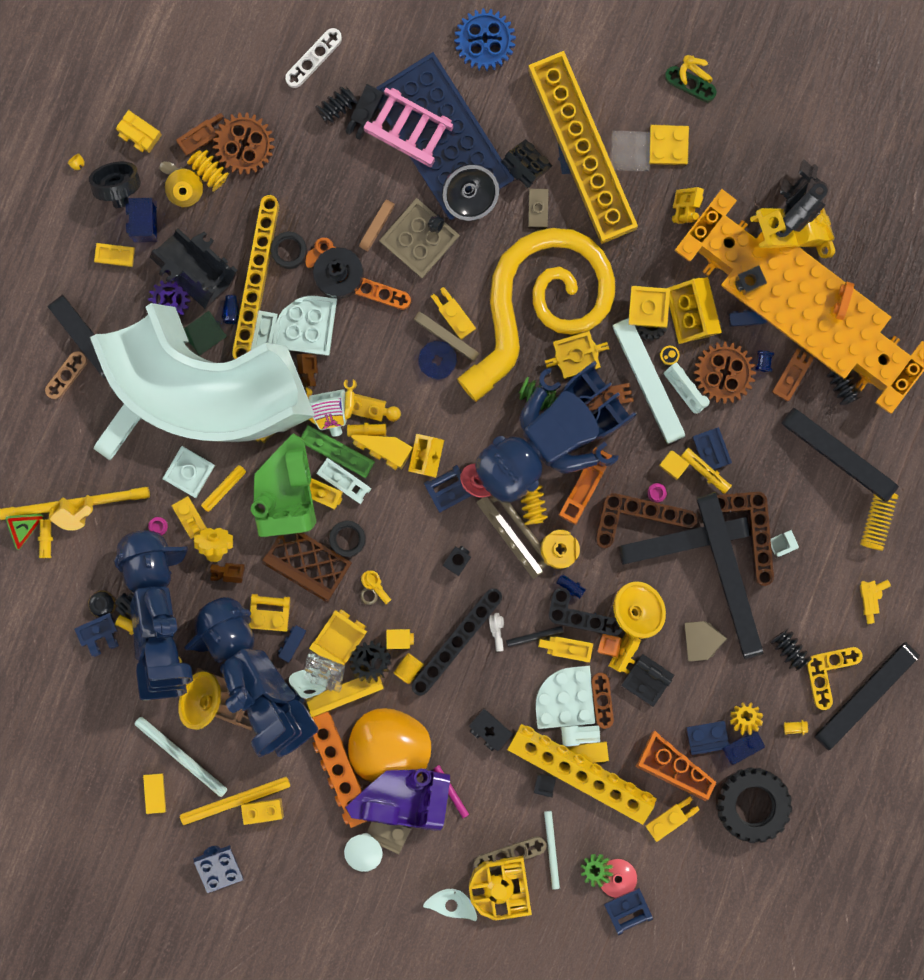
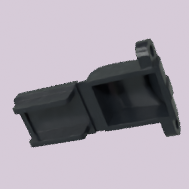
M804 159L800 164L798 172L802 177L794 185L787 179L782 181L780 193L786 198V205L782 214L786 230L777 232L776 235L779 237H786L792 230L800 232L820 214L826 205L823 200L827 195L828 186L816 177L818 166L815 164L811 166ZM779 221L776 223L775 228L778 227Z

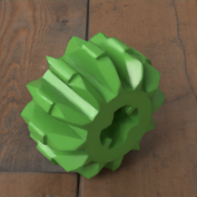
M592 854L591 859H584L587 865H581V868L585 869L581 876L587 875L585 883L591 881L592 887H595L597 884L599 887H602L604 882H610L607 876H613V873L609 872L613 865H607L610 861L609 858L603 860L602 854H599L598 857ZM600 868V872L594 873V869Z

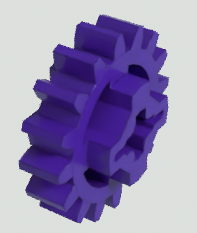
M161 280L160 287L154 285L156 291L149 292L153 295V298H148V301L157 304V297L160 295L161 302L159 305L175 307L178 315L184 316L183 310H189L186 303L191 302L190 299L186 298L189 294L186 291L183 292L184 289L181 286L178 287L179 285L176 282L174 284L172 282L165 284ZM166 288H174L172 291L164 290ZM167 297L172 298V304L167 303ZM182 297V303L179 306L178 298Z

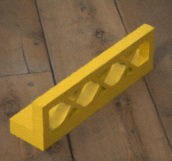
M380 676L377 677L378 682H375L374 678L371 679L370 683L367 682L366 678L363 681L356 678L316 696L307 698L306 702L311 717L384 689Z

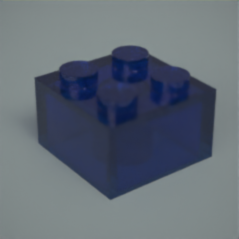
M129 198V203L126 204V215H129V223H126V234H129V237L134 242H157L156 202L153 198Z

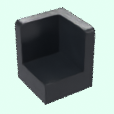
M537 773L533 793L553 798L556 777Z

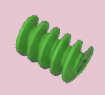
M528 376L519 392L521 401L525 397H527L528 401L537 388L535 387L536 380H533L530 384L528 383ZM556 391L551 394L547 393L541 411L546 407L548 409L558 398L556 397Z

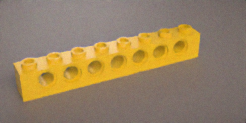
M521 724L507 749L642 825L655 806L657 798L653 797L651 793L640 790L633 783L620 779L615 773H610L602 769L600 765L586 760L582 755L573 753L566 746L552 741L548 736L535 732L530 726ZM545 752H549V753H551L553 756H549V755H547Z

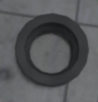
M282 232L271 243L270 251L272 258L282 268H297L306 259V243L295 232ZM292 239L299 244L300 254L293 261H284L278 255V246L284 240Z
M345 520L337 523L332 528L329 542L331 548L337 554L344 557H352L363 550L366 543V535L359 524ZM346 527L354 529L359 536L357 546L351 550L340 548L336 541L338 532Z

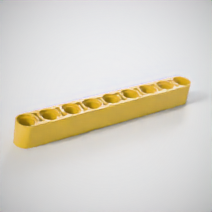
M272 195L264 196L260 203L233 346L234 359L238 358L237 353L239 350H246L248 353L252 349L270 260L271 243L274 238L279 212V203ZM268 201L275 202V206L272 209L265 208V204ZM266 219L271 220V226L268 228L262 227V222ZM261 238L268 239V243L264 247L258 245V241ZM259 256L264 257L262 265L255 264V259ZM254 275L261 277L258 284L251 283ZM250 294L257 295V300L254 303L248 302ZM251 312L254 314L253 320L245 321V314ZM249 331L250 338L248 340H242V332Z

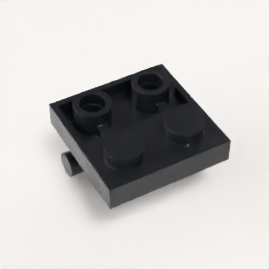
M526 139L509 150L501 161L510 170L509 173L517 181L520 180L528 189L536 179L549 171L553 166Z
M641 654L621 686L654 707L667 686L671 684L675 675L644 654Z

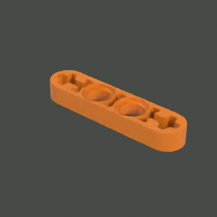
M365 278L362 285L365 283L372 286L371 292L365 294L361 291L360 287L355 293L356 295L401 310L407 309L411 304V298L408 293ZM383 289L390 292V296L386 300H382L379 297V292ZM393 292L397 293L395 295L397 298L405 296V300L408 301L407 304L403 303L401 306L399 301L395 299L394 303H391Z

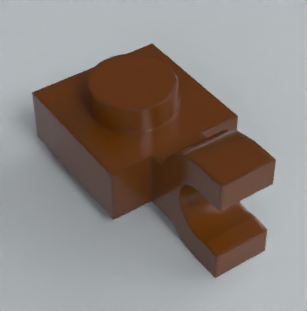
M316 354L297 355L298 374H303L301 378L303 387L316 386L314 374L318 373Z
M226 563L225 567L211 564L210 572L212 573L210 580L218 581L223 577V582L242 583L245 564Z

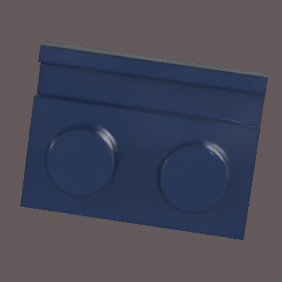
M719 427L692 437L699 457L713 470L732 463Z
M724 720L686 727L691 755L730 748Z

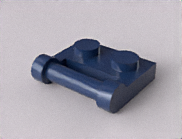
M458 465L453 466L452 470L430 482L429 480L424 482L439 513L472 496L462 486L460 480L461 471ZM457 476L459 481L435 493L433 488Z
M636 888L604 903L618 936L623 934V931L642 922L654 920L640 888ZM643 909V914L619 924L618 919Z

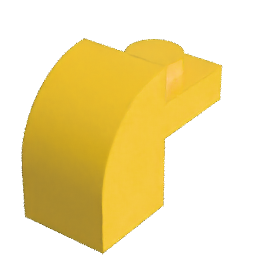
M87 495L74 506L63 497L50 508L49 520L62 529L78 530L85 526L86 517L93 511V498Z

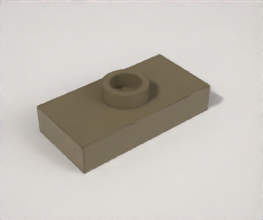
M529 189L528 228H547L548 189Z

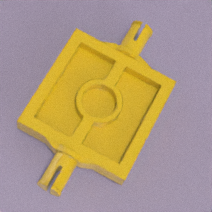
M590 331L554 341L555 358L545 360L546 368L558 365L564 379L575 376L594 361L597 363L595 370L599 369L601 366L598 360V352L609 350L608 343L596 345L592 340Z

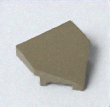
M706 621L685 623L688 661L709 660L728 639Z

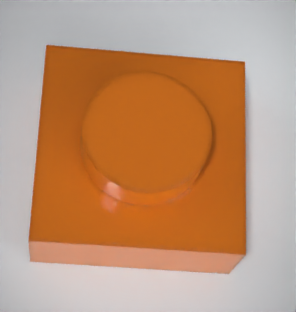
M602 634L598 653L617 658L622 639Z

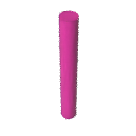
M440 765L433 768L434 772L444 773ZM450 783L448 795L462 818H465L469 813Z

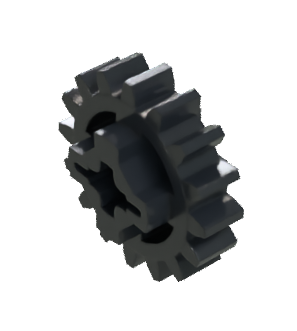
M373 641L370 642V645L363 642V647L357 645L358 651L351 652L354 658H349L351 663L350 669L353 671L354 676H359L360 681L366 678L368 683L373 678L375 682H378L377 677L379 676L384 678L383 672H389L387 666L392 665L389 660L391 656L387 653V648L382 647L380 642L375 645ZM369 657L371 658V661H372L371 665H372V666H370V664H369V661H370V660H369Z

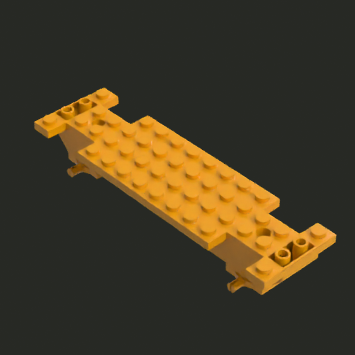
M721 189L675 251L689 262L699 251L709 262L702 271L704 274L707 272L706 275L709 276L714 268L721 269L728 274V277L721 284L724 289L843 379L847 377L852 369L856 371L861 378L855 387L856 389L862 391L866 384L869 383L879 390H884L875 403L889 414H892L924 372V341H921L914 352L909 355L897 346V343L900 341L899 338L893 336L889 340L880 332L891 319V316L855 289H853L844 320L836 319L833 309L836 302L839 303L841 298L838 295L841 284L845 285L846 282L800 247L760 248L759 243L765 241L763 232L756 239L744 230L748 226L747 223L743 225L744 221L741 220L739 224H736L726 216L737 200ZM724 240H731L733 247H725ZM759 265L767 284L743 295L742 291L739 292L736 288V276ZM749 276L745 277V283L752 286L754 285V279ZM879 356H884L887 359L886 365L879 363Z

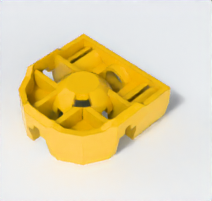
M523 856L503 858L495 862L484 861L474 869L469 882V893L472 905L481 915L495 921L532 915ZM501 865L502 874L491 876L490 867ZM519 878L521 893H514L512 879ZM502 879L507 881L508 885L506 887L501 884ZM483 888L484 894L473 896L472 889ZM507 903L508 914L496 915L495 904Z

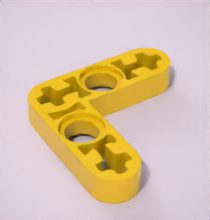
M850 647L810 656L812 660L806 666L814 703L818 709L827 710L833 704L827 670L858 664L862 660L860 649ZM852 650L854 653H858L855 661L849 658L845 659L846 663L843 664L844 658L841 652H844V656L850 655ZM833 654L838 655L840 658L837 665H832L829 662V658ZM814 658L820 661L821 664L818 665V671L823 670V674L812 676V672H816L815 667L811 666ZM817 677H822L825 681L822 688H817L814 684ZM827 689V693H823L825 699H828V702L823 707L822 704H819V701L822 699L821 694H816V691Z

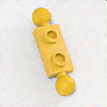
M355 394L352 414L382 421L384 415L393 422L401 417V411L398 407L391 406L385 408L386 401Z

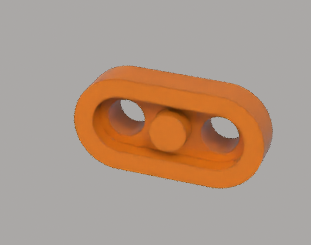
M846 281L845 285L841 284L838 293L841 298L839 303L836 302L833 309L836 319L844 320L853 293L854 283Z

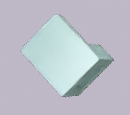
M792 530L771 538V548L775 557L782 556L799 548Z

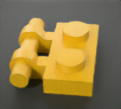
M694 187L676 190L673 209H676V212L672 217L674 223H693L699 219V214L695 213V208H700L704 189Z

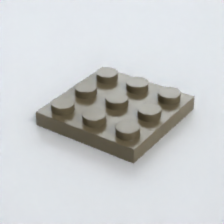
M416 198L379 242L423 279L460 235L445 222L439 233L431 232L428 222L436 214Z

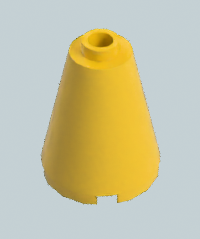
M179 169L168 176L165 182V193L173 204L180 207H189L197 203L201 198L203 184L195 172L189 169ZM185 188L187 192L181 193L179 189Z

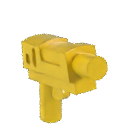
M875 580L871 582L861 581L860 593L864 606L863 615H866L867 624L875 623L874 614L879 613L878 599L882 598V590L891 587L888 580L877 585Z

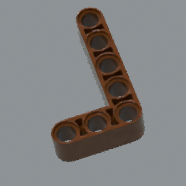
M762 492L717 495L718 499L724 502V507L721 509L722 513L749 512L754 579L760 586L770 585L774 580L768 504L765 494ZM754 496L761 497L762 504L760 506L753 504ZM736 497L743 500V505L740 508L735 507L733 503ZM756 515L763 517L764 522L762 525L755 523L754 518ZM758 534L765 536V542L762 545L756 541ZM760 553H764L767 556V561L764 564L758 561ZM762 572H766L769 576V580L766 583L760 581L759 576Z
M612 493L604 500L596 535V544L600 548L605 549L613 544L620 513L682 528L693 527L697 523V515L691 510ZM610 497H615L618 500L617 507L612 508L608 505ZM630 501L635 502L637 505V509L634 512H630L627 509V503ZM647 506L655 508L656 513L654 516L646 514L645 509ZM666 510L674 512L673 520L665 518L664 513ZM685 514L693 517L692 524L687 525L684 523L683 517ZM606 516L613 517L614 524L612 526L604 524ZM606 534L609 536L610 542L608 545L600 543L599 538L601 535Z

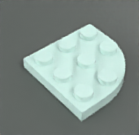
M306 296L289 304L283 309L277 319L273 344L287 346L289 351L329 356L337 299Z
M590 666L561 669L544 681L536 698L538 729L595 724Z

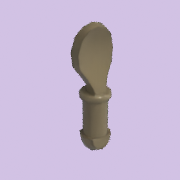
M162 162L160 164V170L165 174H171L179 170L171 162Z

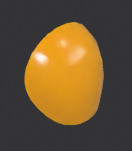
M388 708L375 709L364 714L353 727L348 745L349 760L354 771L361 778L369 782L376 780L386 770L426 769L431 756L430 736L426 728L419 721L401 711Z

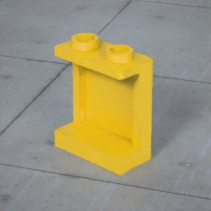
M342 609L339 612L337 610L333 612V615L316 640L309 647L310 650L340 670L343 669L352 655L351 652L356 650V646L360 644L368 632L365 630L366 626L358 620L354 623L348 619L350 615Z

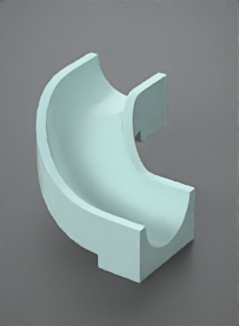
M153 303L146 306L148 315L141 321L119 331L95 334L90 337L102 370L119 399L145 421L172 434L204 441H251L267 437L276 432H285L315 416L287 346L264 343L230 362H211L194 354L185 345L189 341L176 308Z

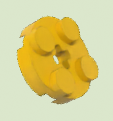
M566 530L551 532L544 537L541 544V555L545 564L556 569L569 567L577 560L580 553L577 539ZM558 544H561V548L565 549L561 555L556 551Z

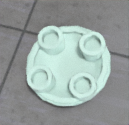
M368 833L352 837L347 842L344 850L347 863L358 871L375 869L380 864L383 856L379 842Z

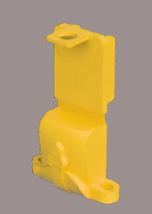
M761 208L756 211L757 215L750 217L751 222L760 223L765 238L764 242L759 243L760 248L816 247L821 258H831L835 254V247L832 242L835 238L829 216H827L824 208L800 232L792 230L786 237L776 235L777 232L786 230L782 217L784 209ZM779 221L778 227L775 228L776 223Z

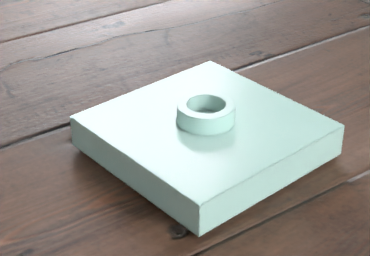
M181 446L165 473L163 480L197 498L215 465Z

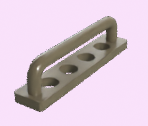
M492 495L482 497L477 501V505L530 576L535 579L543 573L542 569L547 565L541 555V544L527 525H524V521L512 505L499 501L540 555L541 561L536 563L492 504L499 500Z

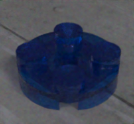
M433 341L421 349L418 361L420 369L425 375L435 380H441L450 376L454 371L457 358L455 351L448 343ZM436 355L443 358L439 366L432 362Z

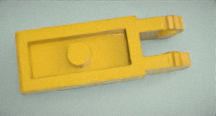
M442 287L440 289L441 293L448 302L442 305L435 294L431 295V298L453 331L462 340L476 330V327L456 300L452 299L447 290Z
M691 796L679 804L673 805L645 825L656 842L685 823L688 818L700 810L696 806L686 814L682 812L681 808L687 806L693 800Z

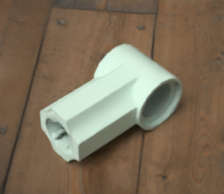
M575 725L561 727L562 745L564 746L600 742L599 726L579 727Z

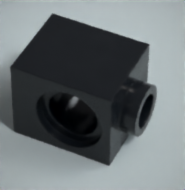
M759 265L736 276L737 281H735L737 290L739 292L742 291L743 295L767 284ZM745 277H752L754 285H747Z
M455 546L443 566L459 576L471 559V556H469L470 551L463 546L459 548ZM457 554L462 555L464 558V562L461 565L453 563L452 559Z

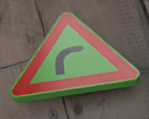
M33 514L6 517L5 520L16 549L19 550L40 523L39 520L43 519V515Z

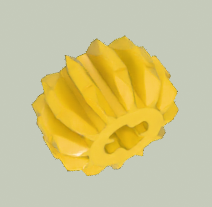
M743 702L741 703V708L735 706V712H731L730 716L733 719L730 720V724L735 725V731L741 729V735H744L745 731L752 735V730L758 732V726L763 724V721L760 720L763 718V714L758 713L759 707L752 708V703H749L748 707H746Z

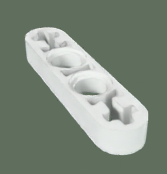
M335 28L327 30L287 72L286 82L289 87H300L340 45L342 36L339 30ZM330 34H337V41L332 40L329 43V46L331 47L329 49L328 46L325 43H323V41L325 40V42L327 43L330 40ZM317 47L325 48L326 52L323 56L315 54ZM309 60L313 63L310 70L302 68L304 61ZM299 68L300 71L305 75L302 76V74H300L297 77L298 82L296 83L295 81H293L291 83L290 76L293 75L295 77L299 73L296 69Z

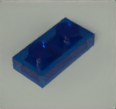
M752 731V735L747 734L722 749L730 764L735 765L765 748V745L759 733Z

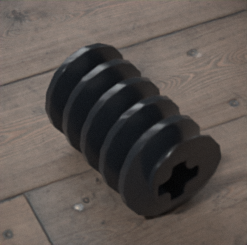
M347 86L346 89L339 87L340 94L334 91V98L328 96V103L322 101V108L318 105L315 106L316 111L326 124L327 121L334 123L333 116L340 119V111L346 114L345 107L352 109L351 102L356 105L358 104L357 99Z
M830 370L826 375L827 378L833 377L830 385H837L833 391H840L836 398H843L839 403L840 405H847L862 398L857 397L861 391L854 390L857 383H850L854 376H847L843 379L833 370Z
M788 629L778 634L770 643H778L775 650L782 649L780 657L786 655L787 658L784 662L791 661L789 669L796 668L795 671L809 663L812 658L810 656L805 658L807 651H800L803 645H795L798 638L791 639L794 633L792 631L787 632Z

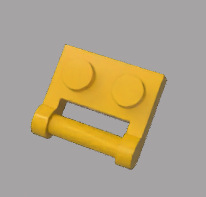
M252 594L250 628L288 632L290 597L273 598ZM257 604L283 606V612L257 610Z

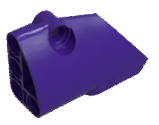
M426 769L386 770L345 808L353 819L438 831L444 825L450 775ZM418 773H421L423 776L422 783L417 781Z

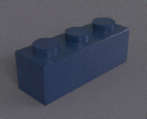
M744 310L743 313L732 311L729 314L730 327L767 323L763 317L750 310Z
M298 625L292 626L290 630L291 635L286 637L285 645L283 648H280L278 657L290 662L307 630Z

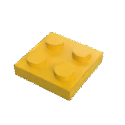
M651 125L649 164L687 165L689 126Z
M631 286L628 325L667 328L670 289Z

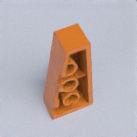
M655 730L651 733L636 767L704 801L709 800L716 781L675 749L673 745L662 738Z

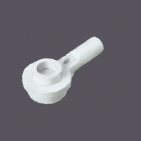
M499 613L490 615L489 618L490 629L493 637H495L496 651H503L500 629L504 626V620Z

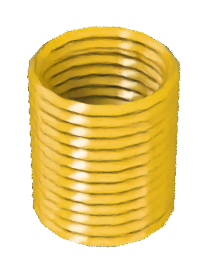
M407 653L393 673L405 683L410 684L424 664Z

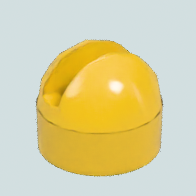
M79 153L68 161L69 166L74 170H80L79 166L84 167L85 163Z

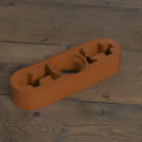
M596 673L591 680L596 723L599 727L607 729L614 722L610 683L606 674ZM598 676L606 680V683H603L602 686L603 690L607 688V693L599 692L596 694L595 690H600L599 684H595ZM600 695H605L608 698V703L605 706H599L597 703V698ZM609 708L610 711L605 712L606 717L610 718V721L607 722V725H604L603 722L599 721L603 715L602 712L598 713V709Z

